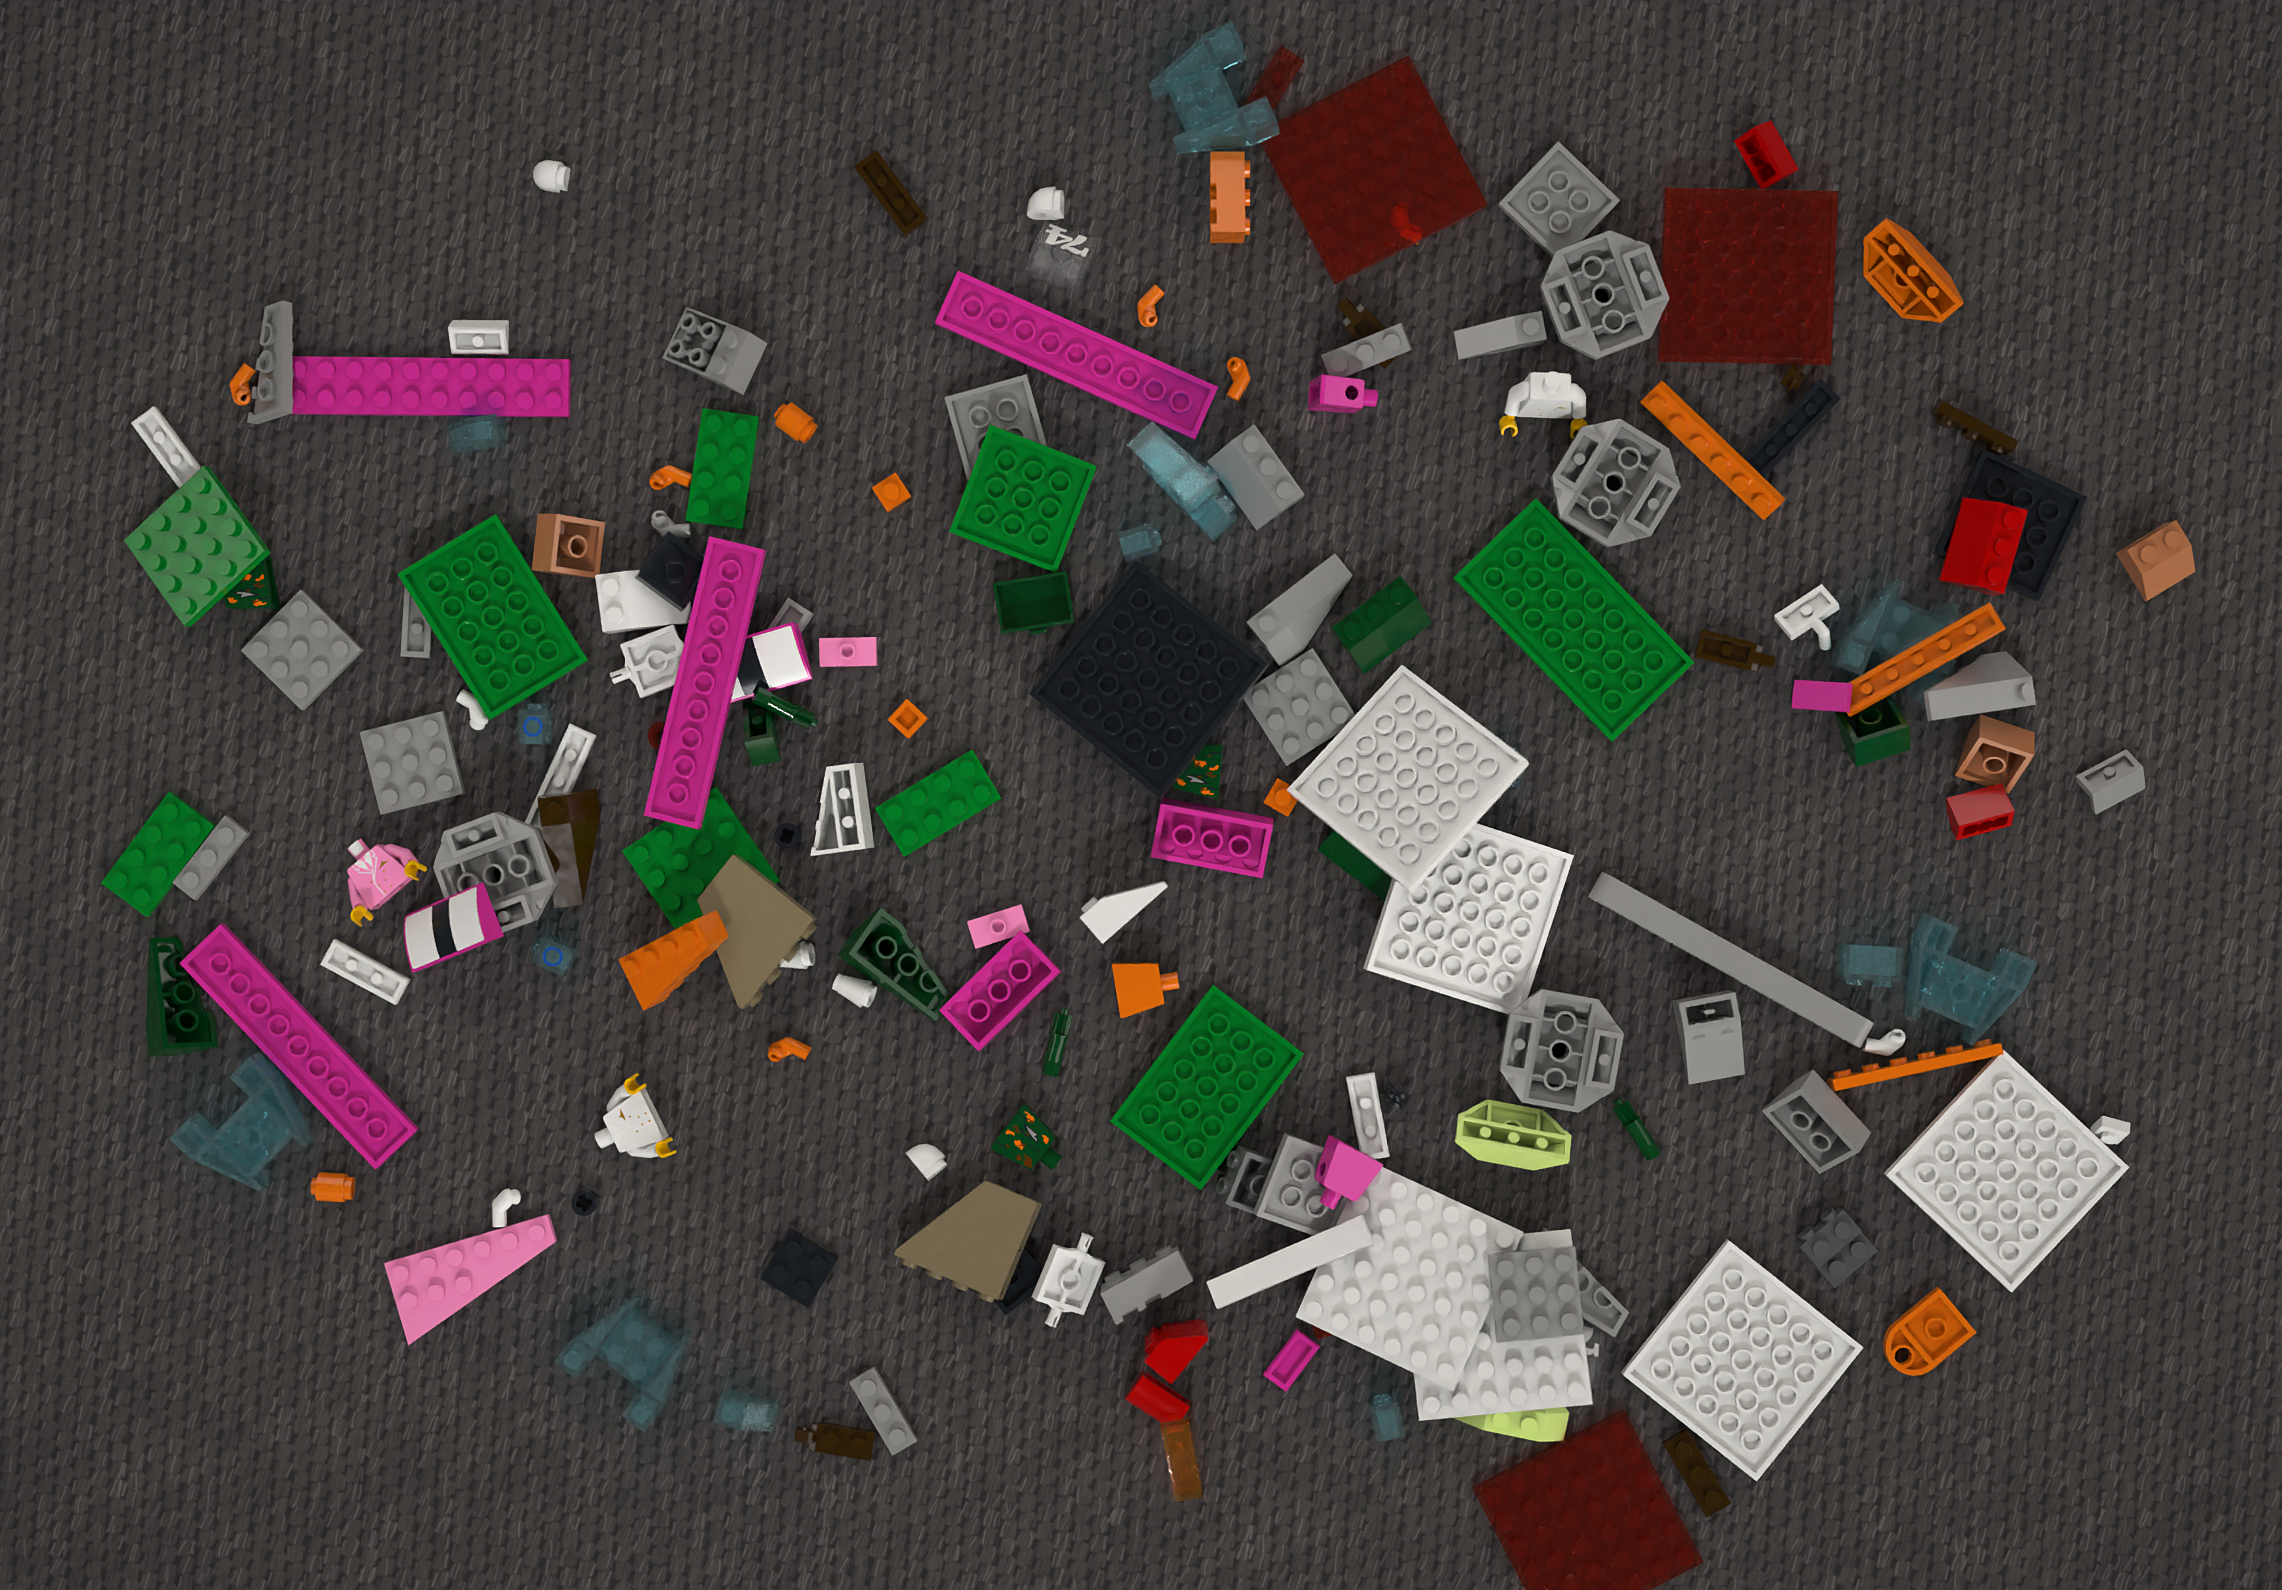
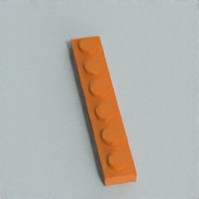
M1662 380L1640 402L1761 519H1766L1784 502L1785 498Z
M1988 603L1849 682L1853 686L1850 713L1846 712L1848 716L1851 717L2005 630L2006 628L1992 605Z
M1990 1038L1974 1041V1047L1963 1049V1045L1946 1047V1053L1935 1055V1051H1927L1917 1054L1918 1059L1907 1061V1057H1900L1889 1060L1890 1065L1879 1067V1063H1872L1861 1066V1072L1851 1073V1069L1833 1072V1078L1827 1079V1084L1833 1091L1999 1056L2004 1053L2001 1043H1991Z

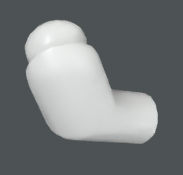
M463 689L456 701L469 708L470 726L475 730H482L488 723L489 718L475 696Z
M1894 1029L1880 1040L1866 1037L1862 1050L1889 1056L1903 1046L1906 1038L1905 1033L1900 1029Z
M504 1189L493 1200V1227L507 1226V1209L512 1204H518L521 1200L520 1192L517 1189Z

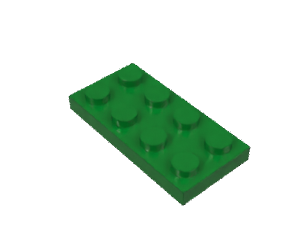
M702 408L685 521L743 530L760 417Z
M971 750L877 806L875 810L905 857L1002 799L976 754Z
M168 792L101 884L144 916L150 917L174 885L172 882L217 825L173 792Z

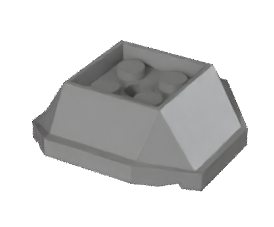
M1610 230L1557 250L1540 286L1541 294L1560 342L1594 360L1649 340L1670 299L1649 244L1638 240L1635 241ZM1595 291H1605L1608 295V302L1601 303L1597 301Z
M1621 419L1581 427L1551 476L1558 518L1607 548L1650 537L1681 487L1669 448ZM1608 477H1614L1619 481L1618 491H1611L1607 488L1606 480Z
M494 812L443 832L442 843L436 855L433 868L444 899L483 882L503 933L539 919L558 884L539 828L504 813ZM496 867L501 872L500 881L496 879L494 874Z
M1539 989L1509 1012L1499 1070L1521 1102L1579 1113L1600 1098L1614 1091L1624 1033L1599 999ZM1556 1043H1564L1565 1053L1561 1057H1554L1552 1047Z

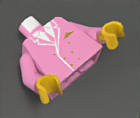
M362 839L354 842L348 848V851L357 862L347 870L349 874L347 880L349 895L353 908L350 914L351 920L360 927L362 926L361 919L363 916L371 921L373 915L367 910L368 908L370 910L380 908L412 879L418 881L417 871L420 869L426 872L427 867L420 864L413 853L407 848L394 844H378L370 850Z

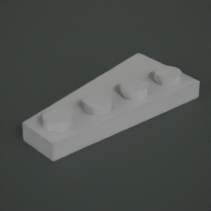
M282 300L265 306L259 342L261 345H264V349L256 362L255 370L260 371L258 387L252 388L251 399H255L254 413H248V423L260 424L292 414L293 315L291 302Z
M1543 1228L1541 1232H1546L1548 1230L1547 1228ZM1577 1261L1582 1317L1615 1337L1629 1312Z

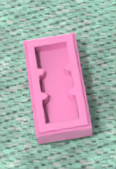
M877 637L819 638L820 667L877 666Z
M1022 904L967 921L975 949L1014 937L1020 930L1023 933L1030 932Z

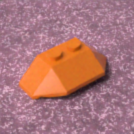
M1885 218L1864 237L1863 276L1901 318L1942 323L1964 304L1951 276L1911 232Z

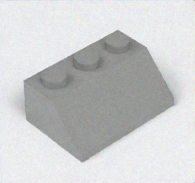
M1255 425L1234 438L1207 461L1256 531L1304 496L1303 491Z
M1814 1070L1793 1081L1762 1110L1819 1174L1859 1153L1871 1134L1867 1127Z

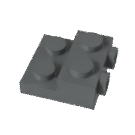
M1238 1145L1237 1150L1232 1151L1228 1156L1227 1166L1229 1170L1226 1177H1221L1217 1183V1198L1226 1205L1254 1214L1253 1211L1274 1159Z
M1840 1207L1836 1209L1830 1208L1825 1211L1820 1217L1822 1221L1814 1228L1809 1226L1804 1229L1798 1236L1800 1240L1795 1243L1834 1288L1877 1252V1249L1864 1236L1862 1230Z

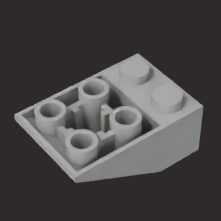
M686 307L664 353L663 359L744 395L767 343L746 330Z
M1725 990L1672 1000L1688 1084L1745 1074L1741 1019L1736 993Z

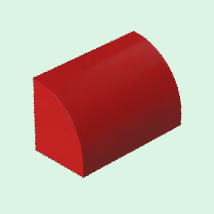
M1771 120L1755 126L1734 140L1739 152L1762 190L1771 187L1799 170Z
M2002 783L1946 798L1947 814L1956 841L2012 825L2015 810Z
M1143 1370L1124 1398L1171 1430L1180 1423L1190 1408V1401Z

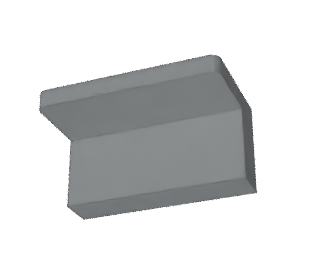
M2127 749L2076 776L2078 785L2090 797L2092 811L2095 814L2108 809L2146 787L2143 766Z

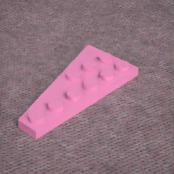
M550 1214L384 1263L408 1345L555 1243L557 1238Z

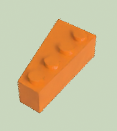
M717 910L697 918L618 959L643 1011L665 1001L670 996V993L684 982V979L700 966L699 964L729 937Z

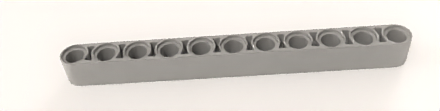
M1604 872L1600 874L1588 896L1592 900L1598 901L1599 904L1621 916L1623 915L1624 918L1646 930L1648 929L1651 933L1669 943H1673L1676 947L1694 957H1698L1701 961L1719 971H1723V973L1812 1023L1822 1026L1823 1029L1843 1040H1847L1846 1042L1858 1048H1861L1874 1024L1863 1016Z

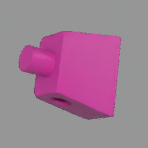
M1320 375L1309 383L1308 410L1355 413L1361 410L1363 406L1375 407L1378 392L1373 389H1364L1365 382L1362 379Z
M1329 1135L1314 1175V1179L1326 1187L1319 1202L1334 1210L1342 1195L1354 1202L1357 1201L1382 1169L1383 1164Z

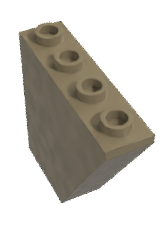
M733 854L697 899L703 916L717 910L729 934V937L716 950L736 1003L741 1009L748 1008L749 1005L753 1008L764 995L760 992L767 983L770 985L774 983L781 974L778 968L784 961L789 963L799 951L796 947L802 938L807 940L817 928L814 925L818 919L815 915L737 854Z
M984 1181L897 1248L894 1255L900 1257V1263L916 1269L917 1265L926 1268L925 1274L935 1279L941 1280L944 1276L953 1280L951 1285L958 1289L967 1291L968 1288H972L978 1291L977 1297L991 1303H993L994 1299L1003 1300L1042 1203L993 1182Z

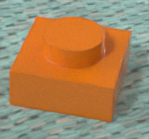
M896 472L872 487L887 512H890L911 498Z
M906 699L887 720L910 739L929 718L912 702Z
M1277 778L1263 803L1288 817L1298 800L1287 791L1290 785Z

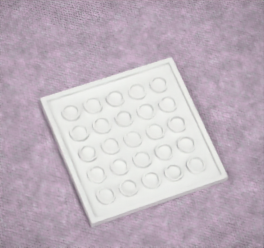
M1401 665L1292 783L1287 791L1412 893L1526 769L1529 763L1519 753Z
M1475 823L1412 893L1392 878L1363 969L1509 1014L1510 1011L1528 998L1574 855Z
M2003 1050L2004 1054L1994 1056L1884 1174L2008 1291L2013 1292L2129 1167Z
M1382 1167L1357 1201L1347 1200L1337 1222V1225L1362 1215L1374 1243L1318 1266L1295 1317L1454 1391L1492 1305L1487 1254L1516 1251L1523 1231Z
M1571 1230L1523 1234L1516 1251L1573 1246ZM1493 1305L1490 1307L1454 1391L1414 1373L1419 1421L1593 1404L1584 1334L1498 1343L1496 1342Z
M1726 1239L1621 1373L1745 1473L1758 1481L1864 1347Z

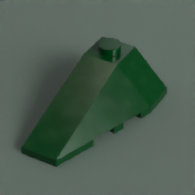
M179 937L149 939L146 1035L149 1057L178 1056L218 1047L215 1018L212 1011L206 1012L200 997L204 995L201 986L195 987L190 974L180 964L187 955Z

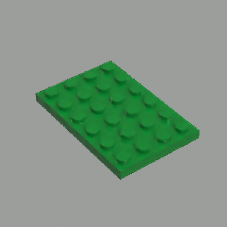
M497 514L397 574L489 720L496 718L589 661Z
M1212 985L1110 1119V1122L1201 1190L1304 1053L1215 985Z

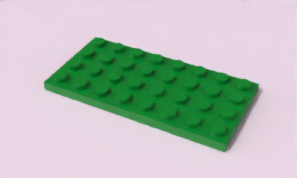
M1536 498L1453 577L1459 586L1610 742H1613L1695 663Z

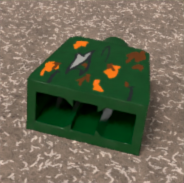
M270 555L262 560L221 598L225 600V605L228 609H281Z
M1223 745L1205 746L1174 784L1173 788L1218 799Z
M1026 1102L990 1147L992 1150L1030 1170L1038 1160L1053 1170L1062 1158L1059 1153L1050 1147L1056 1138L1055 1133Z

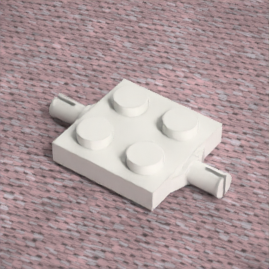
M674 624L620 644L625 657V668L610 673L614 684L630 678L636 685L640 698L674 686L684 642L680 639Z
M1082 1233L1077 1248H1065L1056 1244L1052 1246L1032 1294V1298L1036 1301L1046 1303L1051 1307L1045 1324L1051 1327H1057L1056 1325L1062 1312H1075L1084 1315L1105 1265L1103 1260L1090 1256L1087 1253L1094 1238L1091 1235Z

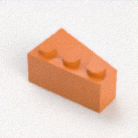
M1210 152V243H1244L1245 235H1250V217H1245V206H1250V189H1245V178H1250V160H1245V152Z

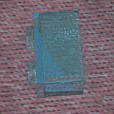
M1839 943L1837 977L1845 979V984L1863 985V980L1874 981V986L1891 987L1892 982H1901L1903 948L1897 946Z

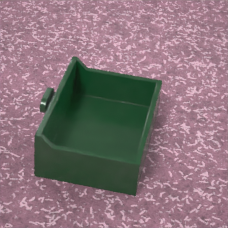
M1066 571L993 583L1002 635L1030 631V635L1047 633V628L1075 623Z

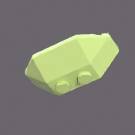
M1487 1099L1458 1115L1455 1143L1477 1160L1528 1170H1538L1569 1163L1572 1135L1566 1130L1564 1131L1544 1110Z
M1566 1407L1454 1417V1419L1485 1431L1533 1441H1564L1569 1412Z

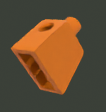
M1157 962L1112 963L1120 1018L1165 1004L1163 991L1180 989L1177 972L1160 974Z

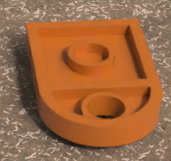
M1936 1287L1889 1326L1883 1338V1351L1887 1361L1901 1373L1911 1376L1922 1375L1935 1368L1976 1334V1331L1942 1290ZM1900 1348H1907L1909 1356L1904 1362H1897L1895 1360V1353Z

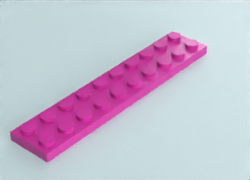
M960 271L957 272L935 321L936 325L1192 440L1196 439L1218 390V387Z
M292 356V414L570 417L571 360Z
M709 536L644 816L695 829H701L767 550Z
M220 924L180 962L181 966L374 1169L379 1168L419 1130L410 1118L225 924Z

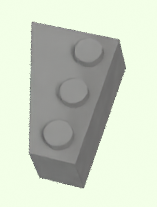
M1170 1245L1165 1246L1155 1252V1258L1147 1262L1145 1258L1139 1259L1130 1265L1131 1270L1123 1274L1116 1271L1104 1278L1105 1283L1101 1285V1296L1116 1325L1124 1321L1122 1316L1136 1309L1140 1312L1147 1308L1146 1304L1160 1297L1163 1299L1193 1282V1275L1178 1246L1173 1249Z

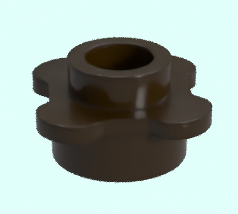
M1791 364L1780 382L1781 385L1787 388L1786 393L1791 388L1797 390L1805 377V374L1801 373L1804 365H1801L1799 368Z

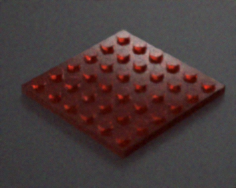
M1409 55L1256 133L1270 164L1334 285L1487 207L1484 196Z
M1664 188L1661 277L1670 299L1659 319L1657 362L1831 365L1838 191Z
M1624 1409L1472 1487L1525 1590H1652L1704 1563Z

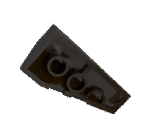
M597 788L541 795L537 798L543 841L558 880V884L552 893L554 909L583 905L600 821Z

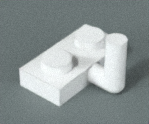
M1821 584L1775 614L1774 618L1791 640L1813 628L1818 634L1820 648L1828 650L1831 647L1830 631L1822 620L1838 611L1839 604Z

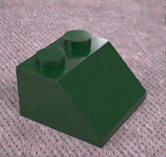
M1891 695L1851 717L1846 712H1834L1845 749L1856 767L1911 750L1910 726Z

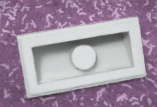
M452 320L448 326L451 354H509L508 320Z

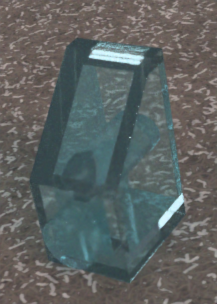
M497 414L466 418L446 426L451 455L507 446L504 420Z
M725 1388L720 1396L713 1422L738 1430L772 1432L780 1403Z

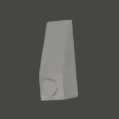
M1542 311L1512 316L1453 332L1458 360L1542 345L1547 340Z

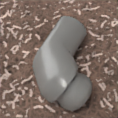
M662 510L655 511L652 514V526L662 537L668 531L678 538L692 536L690 523L675 524Z

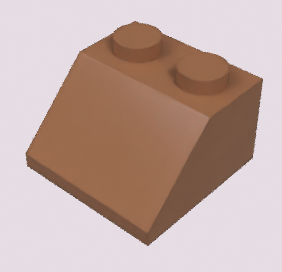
M538 514L532 570L595 578V575L600 574L605 522L560 514Z
M2176 520L2162 524L2116 553L2145 602L2195 572L2191 543Z
M1980 714L1968 733L1955 776L1987 787L2002 783L2006 793L2009 794L2034 756V732Z

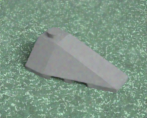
M1336 554L1329 557L1246 622V625L1280 668L1305 649L1353 576Z
M2006 651L1980 655L1970 665L1963 666L1953 676L1943 679L1923 692L1928 721L2036 705L2032 676Z

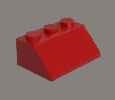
M1962 498L1939 581L1991 596L2004 594L2028 510L2001 502Z
M1203 1319L1166 1322L1162 1323L1159 1328L1153 1326L1144 1338L1146 1341L1144 1343V1362L1172 1384L1209 1339L1207 1322Z

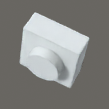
M2101 1116L2091 1126L2090 1131L2105 1144H2119L2130 1133V1123Z

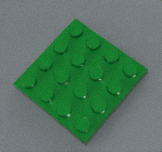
M990 424L949 532L1056 573L1097 465Z
M202 466L124 540L182 624L188 627L195 624L271 553L210 467Z
M718 787L713 788L709 793L701 829L665 821L622 850L675 930L703 916L697 899L733 854L741 856L774 884L781 881Z

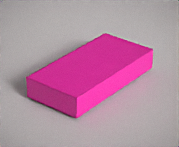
M1794 680L1791 708L1850 713L1853 684Z
M1296 1328L1263 1375L1286 1392L1319 1349L1320 1345Z

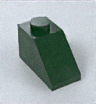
M754 702L742 704L744 742L752 765L758 766L781 761L780 742L774 713Z

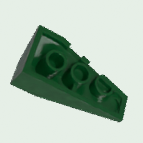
M878 908L851 934L837 955L856 970L928 1018L937 1021L941 1015L939 1009L951 999V996L935 972L930 970L921 956V951L918 947L914 946L908 937V932L904 926L882 908Z

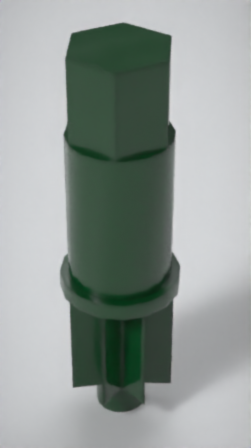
M760 686L752 697V702L806 729H809L810 726L815 728L818 720L814 718L815 713L799 706L796 702L792 703Z
M1061 1007L1060 1012H1055L1041 1072L1045 1075L1058 1077L1073 1017L1068 1014L1069 1009Z
M1621 1097L1613 1101L1616 1105L1613 1107L1614 1112L1646 1160H1652L1660 1155V1148L1627 1099L1623 1101Z

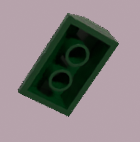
M1399 576L1339 621L1330 631L1362 673L1365 674L1432 622L1416 595L1403 578Z
M1332 830L1317 850L1385 901L1392 877L1335 830Z

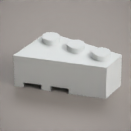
M863 763L826 767L820 800L819 820L816 822L815 829L817 831L810 856L873 848L874 840Z

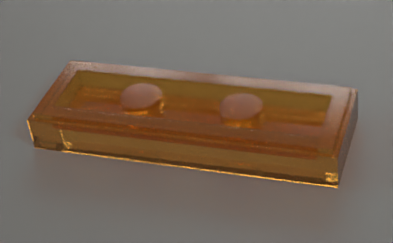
M1189 1419L1160 1423L1175 1502L1203 1497Z

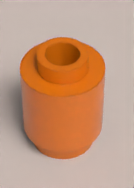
M792 402L788 405L783 403L774 414V418L777 419L775 425L795 441L800 440L806 443L818 427L813 422L814 418Z
M319 1172L317 1178H312L311 1195H315L316 1201L345 1202L346 1200H353L355 1177H349L348 1174Z

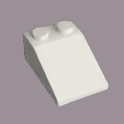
M639 570L595 575L603 632L612 634L689 623L692 612L691 602L682 612L635 578Z
M1160 881L1103 896L1099 900L1093 897L1081 908L1084 913L1080 916V919L1103 944L1164 891L1168 885L1165 881Z

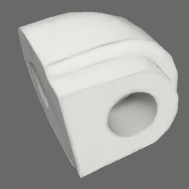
M545 160L535 166L533 179L540 189L560 193V190L567 191L571 169L564 166L562 162Z
M1054 186L1036 191L1029 199L1027 216L1034 220L1064 219L1063 190H1056Z
M920 1144L906 1152L907 1156L928 1181L947 1165L943 1160L945 1155L933 1145Z

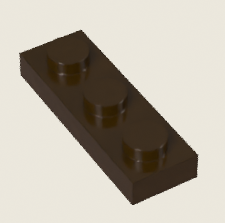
M877 149L854 166L857 173L905 237L928 221L926 215Z
M1944 401L1935 404L1930 415L1937 418L1935 421L1937 424L1948 429L1954 427L1962 431L1961 436L1972 442L1979 440L1987 445L1986 449L1989 452L1999 456L2002 453L2008 454L2013 452L2019 442Z
M1687 1428L1662 1442L1706 1518L1731 1504Z

